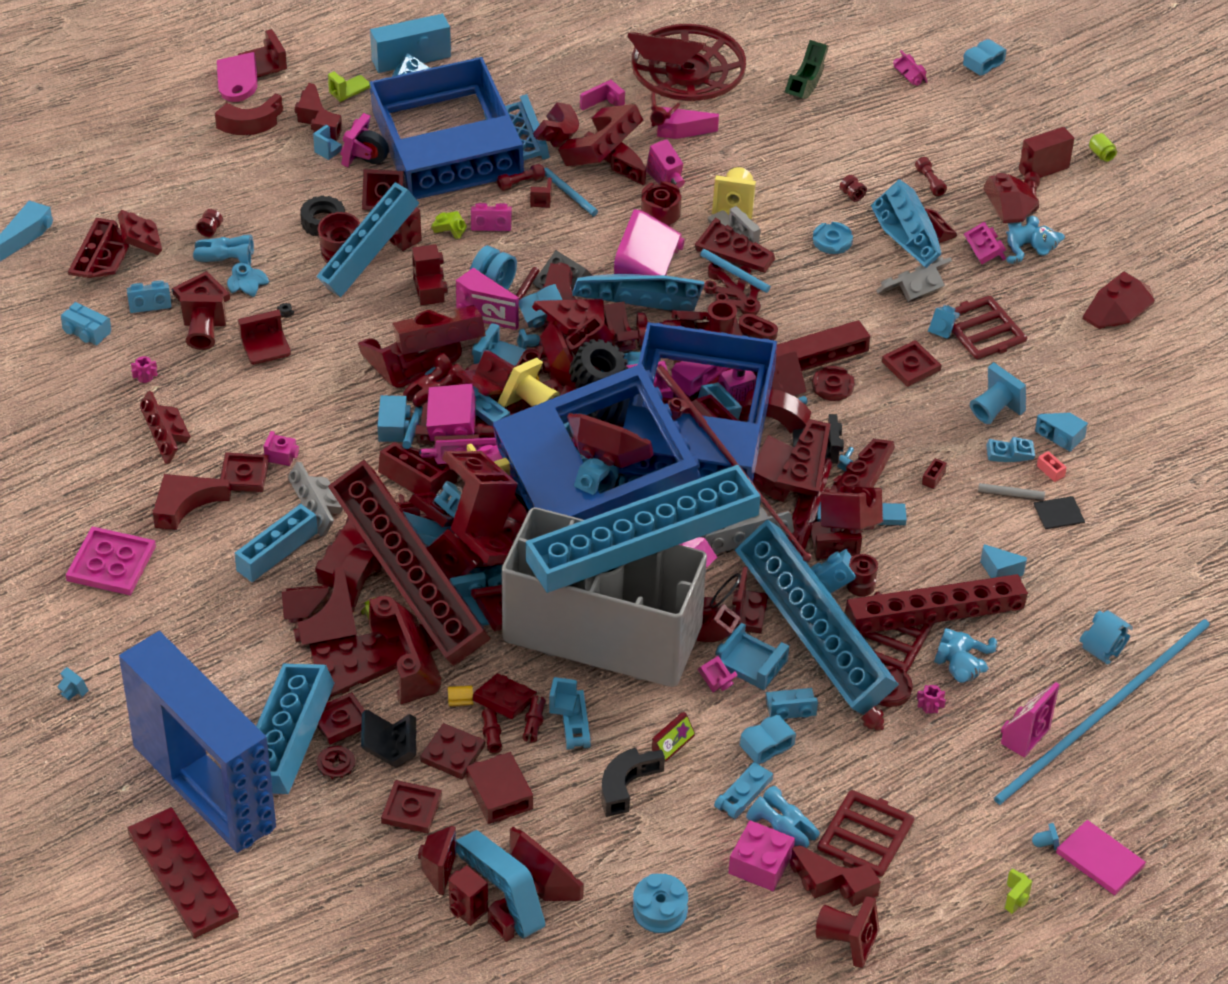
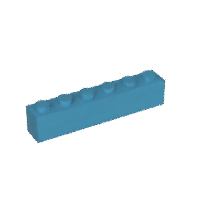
M395 182L316 277L328 290L342 297L419 205V202L408 189Z

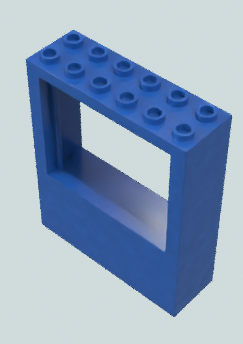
M483 57L369 82L372 112L383 138L389 145V153L397 171H404L405 188L410 191L416 200L495 182L499 175L508 174L510 176L524 171L523 144ZM476 94L488 119L400 139L390 113Z
M648 322L638 365L642 363L645 371H650L653 381L655 380L659 358L758 372L748 422L703 416L709 427L753 482L775 372L777 341ZM641 394L630 397L623 428L637 434L642 439L650 440L653 456L619 468V473L642 477L677 463ZM683 413L681 417L673 420L678 422L682 438L686 437L688 440L691 455H696L700 467L697 469L701 478L733 467L690 414Z
M642 363L493 422L497 449L502 458H507L509 461L510 474L513 480L518 483L517 488L528 510L536 507L586 520L701 478L697 469L700 467L696 455H691L688 440L680 435L681 429L678 422L672 420V413L668 404H663L660 389L654 387L653 377L649 370L645 371ZM641 394L677 463L603 493H599L597 489V492L592 495L576 488L574 483L579 467L584 462L564 426L568 422V414L587 415Z
M160 630L119 655L133 746L236 853L244 848H249L262 836L270 834L276 828L267 737ZM206 751L221 765V769H220V767L206 754Z

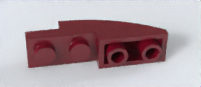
M588 131L584 135V137L593 135L594 133ZM623 142L603 159L611 163L612 171L643 186L646 184V167L643 161Z

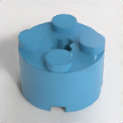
M1109 610L1104 613L1098 611L1092 620L1094 624L1089 631L1086 630L1082 634L1079 641L1083 643L1084 650L1105 664H1110L1112 661L1109 658L1112 655L1117 657L1130 639V635L1127 634L1128 629L1133 630V626Z

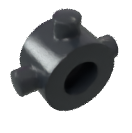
M283 303L277 306V310L279 309L282 318L294 315L290 303Z

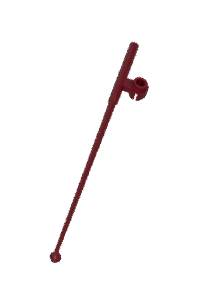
M659 366L656 372L677 397L669 400L667 403L672 413V420H676L683 413L689 412L731 465H739L664 366ZM750 480L761 496L760 501L804 554L803 561L810 562L812 555L803 549Z

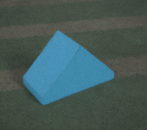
M983 545L980 563L990 578L1018 574L1019 577L1024 575L1027 557Z

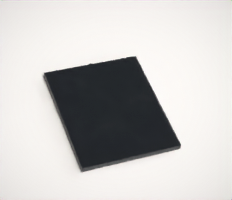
M1073 496L1033 503L1045 529L1085 523L1080 508Z

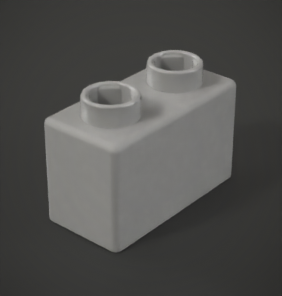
M531 508L502 566V631L504 641L543 652L549 656H557L628 675L638 680H646L668 687L677 686L702 627L706 553L702 550L676 545L546 593L526 562V541L581 522L583 519L541 508Z

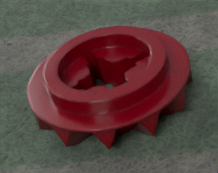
M331 746L321 751L318 755L317 767L323 776L328 775L332 780L338 776L343 779L344 775L351 774L352 769L355 767V756L346 747ZM339 758L340 764L337 767H333V763Z

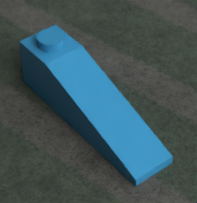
M30 200L0 234V262L40 237L51 227L53 217L50 207Z

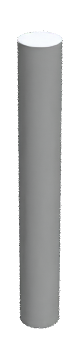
M979 483L978 492L1038 500H1044L1045 497L1044 491Z

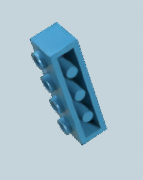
M299 504L234 553L236 571L249 581H255L318 533L316 514L302 504Z

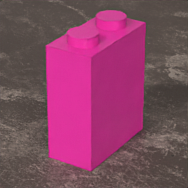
M472 384L429 387L426 427L430 441H435L434 436L474 435L476 396Z

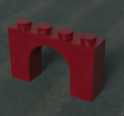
M629 104L601 108L591 118L598 131L597 133L587 137L568 139L558 149L565 166L600 163L644 121L637 105Z
M475 305L454 309L455 318L445 322L419 325L411 318L393 322L392 325L399 349L402 354H408L484 337L486 333L483 317Z

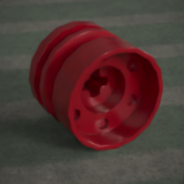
M336 212L327 215L320 221L318 236L321 255L326 263L330 261L360 225L359 219L347 212Z

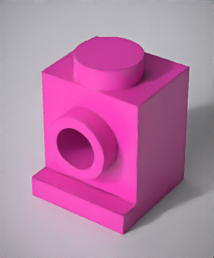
M270 431L263 446L264 455H269V462L286 466L291 465L293 458H297L299 452L296 439L275 435L274 431Z

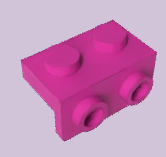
M476 203L475 206L471 207V230L511 231L512 207H508V204L497 203L496 206Z

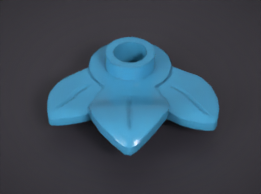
M241 262L233 266L232 276L228 279L227 286L231 293L241 289L246 294L255 297L258 285H267L269 280L263 271L253 269L249 264Z

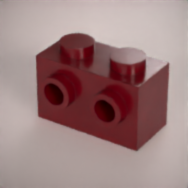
M466 865L460 871H455L449 878V909L455 917H460L471 926L488 912V882Z

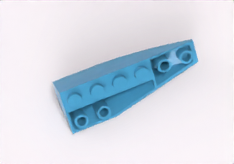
M901 179L897 180L871 204V207L882 229L927 268L941 256L937 235L915 190Z
M595 275L577 278L572 296L603 299L604 301L617 303L625 302V304L669 311H694L704 287V281L666 275Z

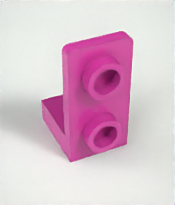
M606 81L580 94V108L585 110L606 99L614 106L625 105V91L614 81Z

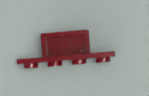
M148 391L140 402V409L164 462L170 464L178 450L175 442L187 443L191 436L178 408L158 405L153 392Z

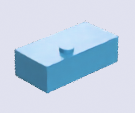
M443 13L370 29L371 60L378 73L395 70L407 53L422 63L451 57L450 25Z

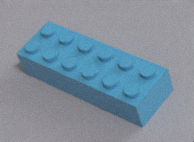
M283 663L256 727L267 737L273 794H289L335 683L326 665Z

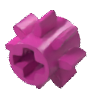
M142 356L137 358L135 363H131L132 378H137L139 382H150L153 376L158 375L156 361L151 362L149 357Z
M925 685L924 692L918 691L917 707H922L925 713L937 714L939 707L945 708V691H941L937 685Z

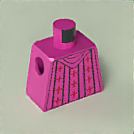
M665 139L651 145L646 172L658 184H660V181H666L681 188L685 184V180L681 177L683 162L670 142Z
M731 369L720 374L718 383L739 402L746 399L748 391L755 390L757 378L752 371Z

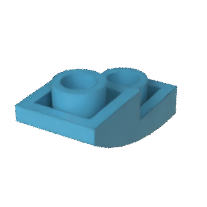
M1012 437L1010 443L989 439L986 444L988 460L1020 462L1035 458L1033 440Z

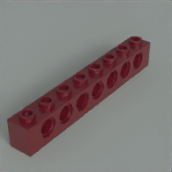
M1015 574L847 599L845 614L860 634H867L870 632L1022 610L1025 607L1028 592L1019 575Z

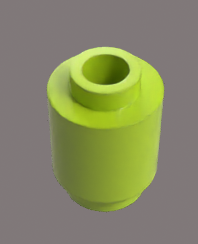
M1095 134L1090 139L1089 148L1101 160L1108 162L1116 156V146L1105 134Z

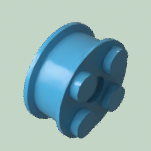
M651 874L642 879L635 887L633 893V914L641 927L654 933H668L676 930L684 923L688 914V891L679 879L668 874Z

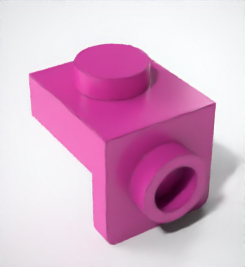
M719 656L697 669L712 692L721 689L722 692L734 685L732 680L738 676L736 672L730 674Z

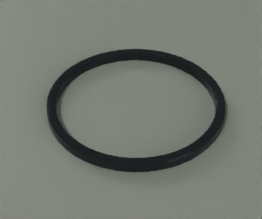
M739 573L731 576L718 589L709 605L712 609L724 602L734 591L741 579ZM738 576L736 583L728 594L717 604L713 605L720 591L732 579Z

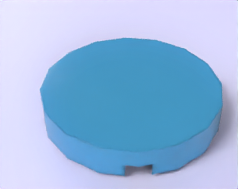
M831 222V224L827 225L822 223L813 231V244L817 249L828 254L843 253L850 249L853 244L852 231L846 225L838 222Z

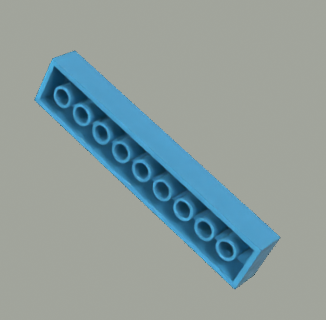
M735 465L526 541V562L546 593L758 516L761 496L739 465Z
M767 519L735 549L852 709L865 715L899 685L810 566L803 561V557L780 527Z

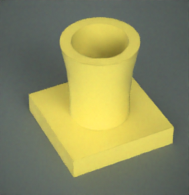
M737 167L729 170L726 177L716 175L712 214L724 210L729 215L730 209L737 206L752 220L756 181H753V177L748 170Z
M534 358L513 368L498 403L506 407L523 399L533 407L560 396V392L536 379L543 362L538 358Z

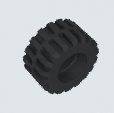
M600 339L598 342L590 340L588 343L586 341L580 346L570 364L569 375H572L571 381L576 383L575 387L578 389L628 369L627 359H624V353L619 352V348L612 346V343L608 341L607 343ZM593 366L599 367L604 372L595 369Z

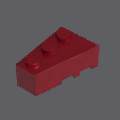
M393 442L380 451L378 472L414 494L433 492L435 495L442 493L443 485L446 481L453 484L457 482L458 473L450 469L448 464H437L435 457L421 458L419 449L413 447L405 449L402 444Z

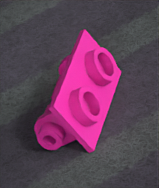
M901 50L902 57L896 58L893 61L894 68L902 75L904 74V77L912 85L918 86L922 80L928 83L925 68L921 64L917 65L910 54L906 55Z

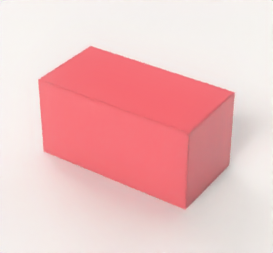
M1049 451L1038 457L1037 467L1054 482L1065 477L1067 467Z

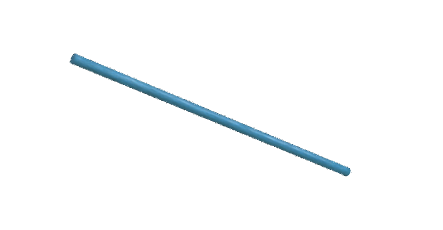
M1206 619L1199 622L994 797L995 802L1001 805L1207 629L1210 626L1209 622Z

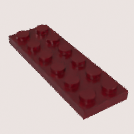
M172 807L127 827L128 834L194 939L239 918L237 908Z

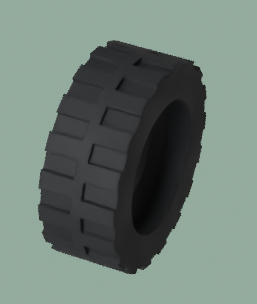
M324 195L308 199L307 202L302 204L300 209L302 228L305 229L306 233L318 236V225L321 220L315 219L313 216L319 213L345 212L343 203L337 198Z

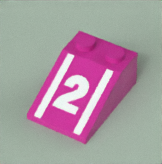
M472 268L456 280V309L475 305L481 313L485 324L491 325V323H494L500 327L513 330L519 328V297L475 268Z
M1055 682L1030 699L1024 707L1020 706L1016 710L1014 718L1011 721H1006L1001 728L1002 745L1024 758L1051 728L1060 684Z

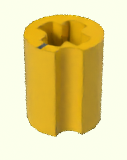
M472 685L447 687L449 707L473 705Z

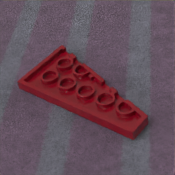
M419 624L430 652L438 649L424 626ZM372 633L310 645L313 664L326 665L335 683L328 701L338 693L344 694L349 692L351 687L359 683L365 684L395 670L398 659L405 655L399 640L388 643L383 635L377 634V636L373 637Z

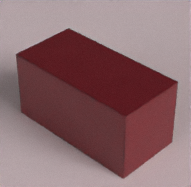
M934 458L923 474L922 485L935 489L946 473L947 463Z

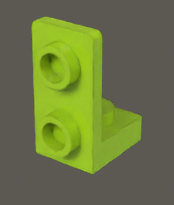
M335 71L328 74L329 93L339 102L370 88L369 81L362 75L345 81Z

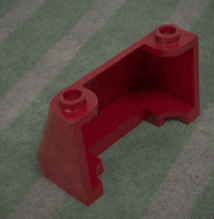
M428 309L419 313L414 321L419 325H430L453 318ZM368 338L358 343L361 355L388 384L396 388L404 387L425 375L427 371L434 368V359L440 353L445 354L451 363L458 360L462 354L460 342L408 354H402L396 342L381 349L379 342L373 338Z
M389 596L370 599L369 628L372 636H377V634L383 635L388 643L399 640L405 654L397 661L400 682L396 695L400 705L436 694L441 688V676L415 615Z

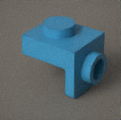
M948 305L936 308L928 332L949 338L955 320L959 318L960 314L955 312V308Z
M589 458L579 467L574 486L594 495L597 492L599 482L608 475L610 466L605 465L599 459Z

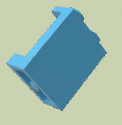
M740 623L732 634L728 636L726 642L718 646L715 655L720 657L731 674L736 672L738 678L765 690L787 663L789 645L781 642L777 648H774L748 635L745 632L746 625Z

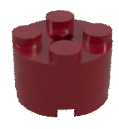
M660 181V184L654 185L653 182L643 188L641 195L642 211L669 227L679 220L681 216L682 195L676 185Z

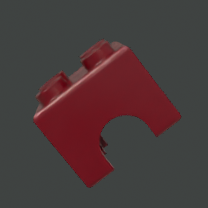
M841 486L837 488V492L827 490L820 493L821 526L830 528L831 532H842L844 529H850V533H863V530H872L874 525L883 522L881 488Z

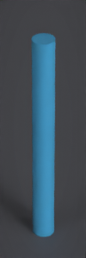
M544 168L545 176L552 178V182L592 216L597 215L598 210L550 169Z
M706 249L701 251L700 256L765 293L769 292L770 285Z
M423 406L415 407L402 444L405 449H409L412 445L416 425L419 424L422 416Z

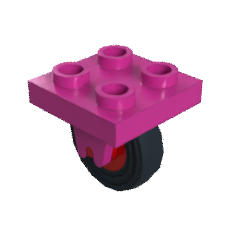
M363 113L359 119H355L351 130L345 132L343 136V142L345 143L340 153L342 156L341 165L349 167L356 156L371 164H380L387 158L389 154L387 141L377 132L368 130L370 115Z

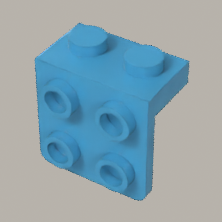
M491 323L489 328L485 330L486 336L481 337L478 344L475 343L472 348L474 364H478L483 352L489 350L510 364L517 365L526 349L500 341V326Z

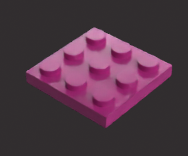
M92 526L66 573V581L131 596L156 547L155 540Z

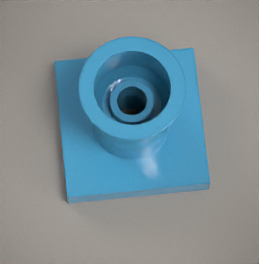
M994 362L988 367V390L970 401V408L973 414L985 424H991L1005 406L1018 415H1022L1026 411V384Z

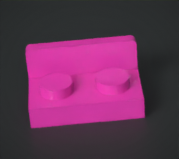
M985 222L964 233L966 240L981 265L1000 255L1002 260L1006 259L1003 253L1006 251L1001 240L996 241L998 236L993 227L988 228Z

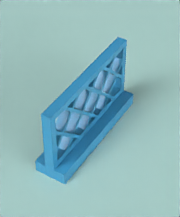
M527 94L520 96V102L505 107L519 137L522 134L529 136L526 140L520 139L523 144L524 160L540 155L542 160L548 159L550 155L546 141L536 140L533 135L539 123ZM520 110L517 115L510 114L511 111ZM517 122L524 123L521 128L515 126ZM527 146L535 148V150L529 152L524 151Z

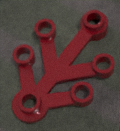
M711 263L708 266V277L713 280H720L727 288L717 286L716 282L709 280L704 283V292L707 294H717L715 301L722 299L732 302L737 308L741 309L743 314L757 315L761 308V304L757 300L758 293L761 290L750 284L751 292L749 297L744 294L746 281L739 278L736 285L724 272L723 268ZM740 267L741 270L751 275V269L749 267ZM728 296L736 297L738 300L728 299Z

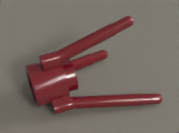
M651 92V125L655 127L656 125L664 124L665 120L670 119L671 115L680 107V103H677L669 112H666L664 108L656 106L655 92Z

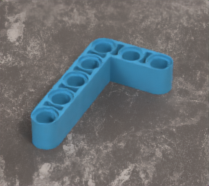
M478 830L456 840V851L459 857L504 892L510 915L515 921L514 928L522 939L546 926L532 875L522 863Z

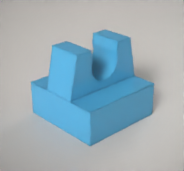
M68 667L60 673L63 680L57 687L62 691L61 695L68 701L76 694L83 697L89 691L84 680Z

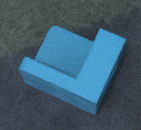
M328 125L313 133L315 153L330 160L341 152L342 144L330 138V127Z
M554 677L549 696V713L573 716L577 700V681Z

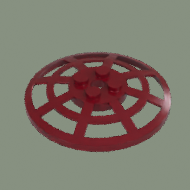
M674 24L648 33L663 37L681 34V39L688 41V34H698L717 40L712 47L706 46L701 50L706 52L704 55L697 53L684 64H679V67L667 66V62L666 68L654 67L655 64L649 63V66L638 64L637 61L640 53L635 47L632 52L631 66L637 80L650 91L675 100L701 101L724 95L741 82L746 71V56L740 44L728 34L704 25ZM724 44L727 45L736 54L739 61L728 64L718 50ZM714 56L721 66L712 67L709 59ZM740 67L739 76L731 84H724L729 70ZM638 70L649 72L657 86L646 81ZM723 72L718 81L709 79L711 73ZM656 74H665L669 80L663 83ZM703 83L710 86L705 89L695 90V86ZM676 84L686 86L687 91L675 89L672 86ZM716 88L719 89V90H717V91L707 93V92L712 91V90H714V89H716Z

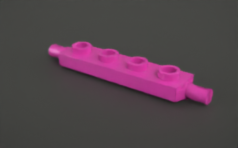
M496 439L438 440L434 448L421 449V458L435 457L437 464H447L442 460L444 451H467L468 444H472L476 450H479L485 445L495 446Z

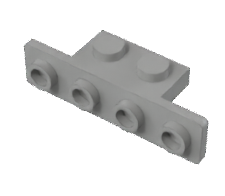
M737 206L730 209L729 215L722 210L708 217L710 224L716 217L723 225H729L736 233L743 234L752 243L756 242L759 244L761 234L759 226L750 220L746 213L742 212Z
M940 257L927 268L920 265L912 273L905 271L899 274L897 279L888 278L881 282V286L876 291L879 294L900 285L909 302L941 289L945 285L938 270L946 267L952 262L951 257L947 259Z
M296 462L290 471L288 479L303 506L316 514L318 533L320 536H326L334 522L330 513L341 514L343 508L328 488V485H330L328 478L309 476L302 463Z
M760 507L758 516L706 534L704 538L714 553L717 554L737 548L767 519L780 527L785 534L787 533L773 516L768 517L763 507ZM787 511L777 514L791 533L794 532L791 513Z

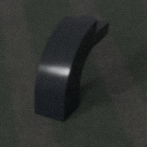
M632 748L622 752L608 764L602 778L601 794L602 807L606 817L629 812L630 796L626 787L632 780L664 772L665 756L662 750L648 751L639 755L637 748Z

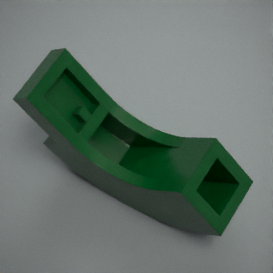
M809 40L803 62L795 75L790 74L784 93L803 99L808 98L812 94L825 67L824 61L829 48L828 45Z

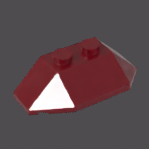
M628 32L627 36L643 59H648V63L660 64V61L667 62V66L679 67V64H684L706 47V43L637 32Z
M998 173L989 176L984 184L983 189L1003 224L1024 222L1026 216L1038 205V199L1028 183L1010 174Z
M95 218L68 270V275L98 280L116 274L129 249V244L123 242L122 233L116 221Z
M1123 271L1098 291L1082 319L1098 329L1105 328V326L1129 324L1153 305L1155 299L1149 285Z
M549 323L540 336V346H537V350L541 352L543 360V371L548 373L550 379L556 377L562 386L565 387L566 385L577 389L575 387L576 383L570 379L572 375H569L570 364L574 357L570 348L565 343V334L557 326Z
M569 413L567 416L578 450L587 459L595 458L603 461L608 466L623 468L653 456L651 441L646 438L642 439L627 429L584 414Z
M515 827L510 829V855L529 870L537 895L544 901H581L583 899L584 883L578 878L576 879L566 866L525 832Z

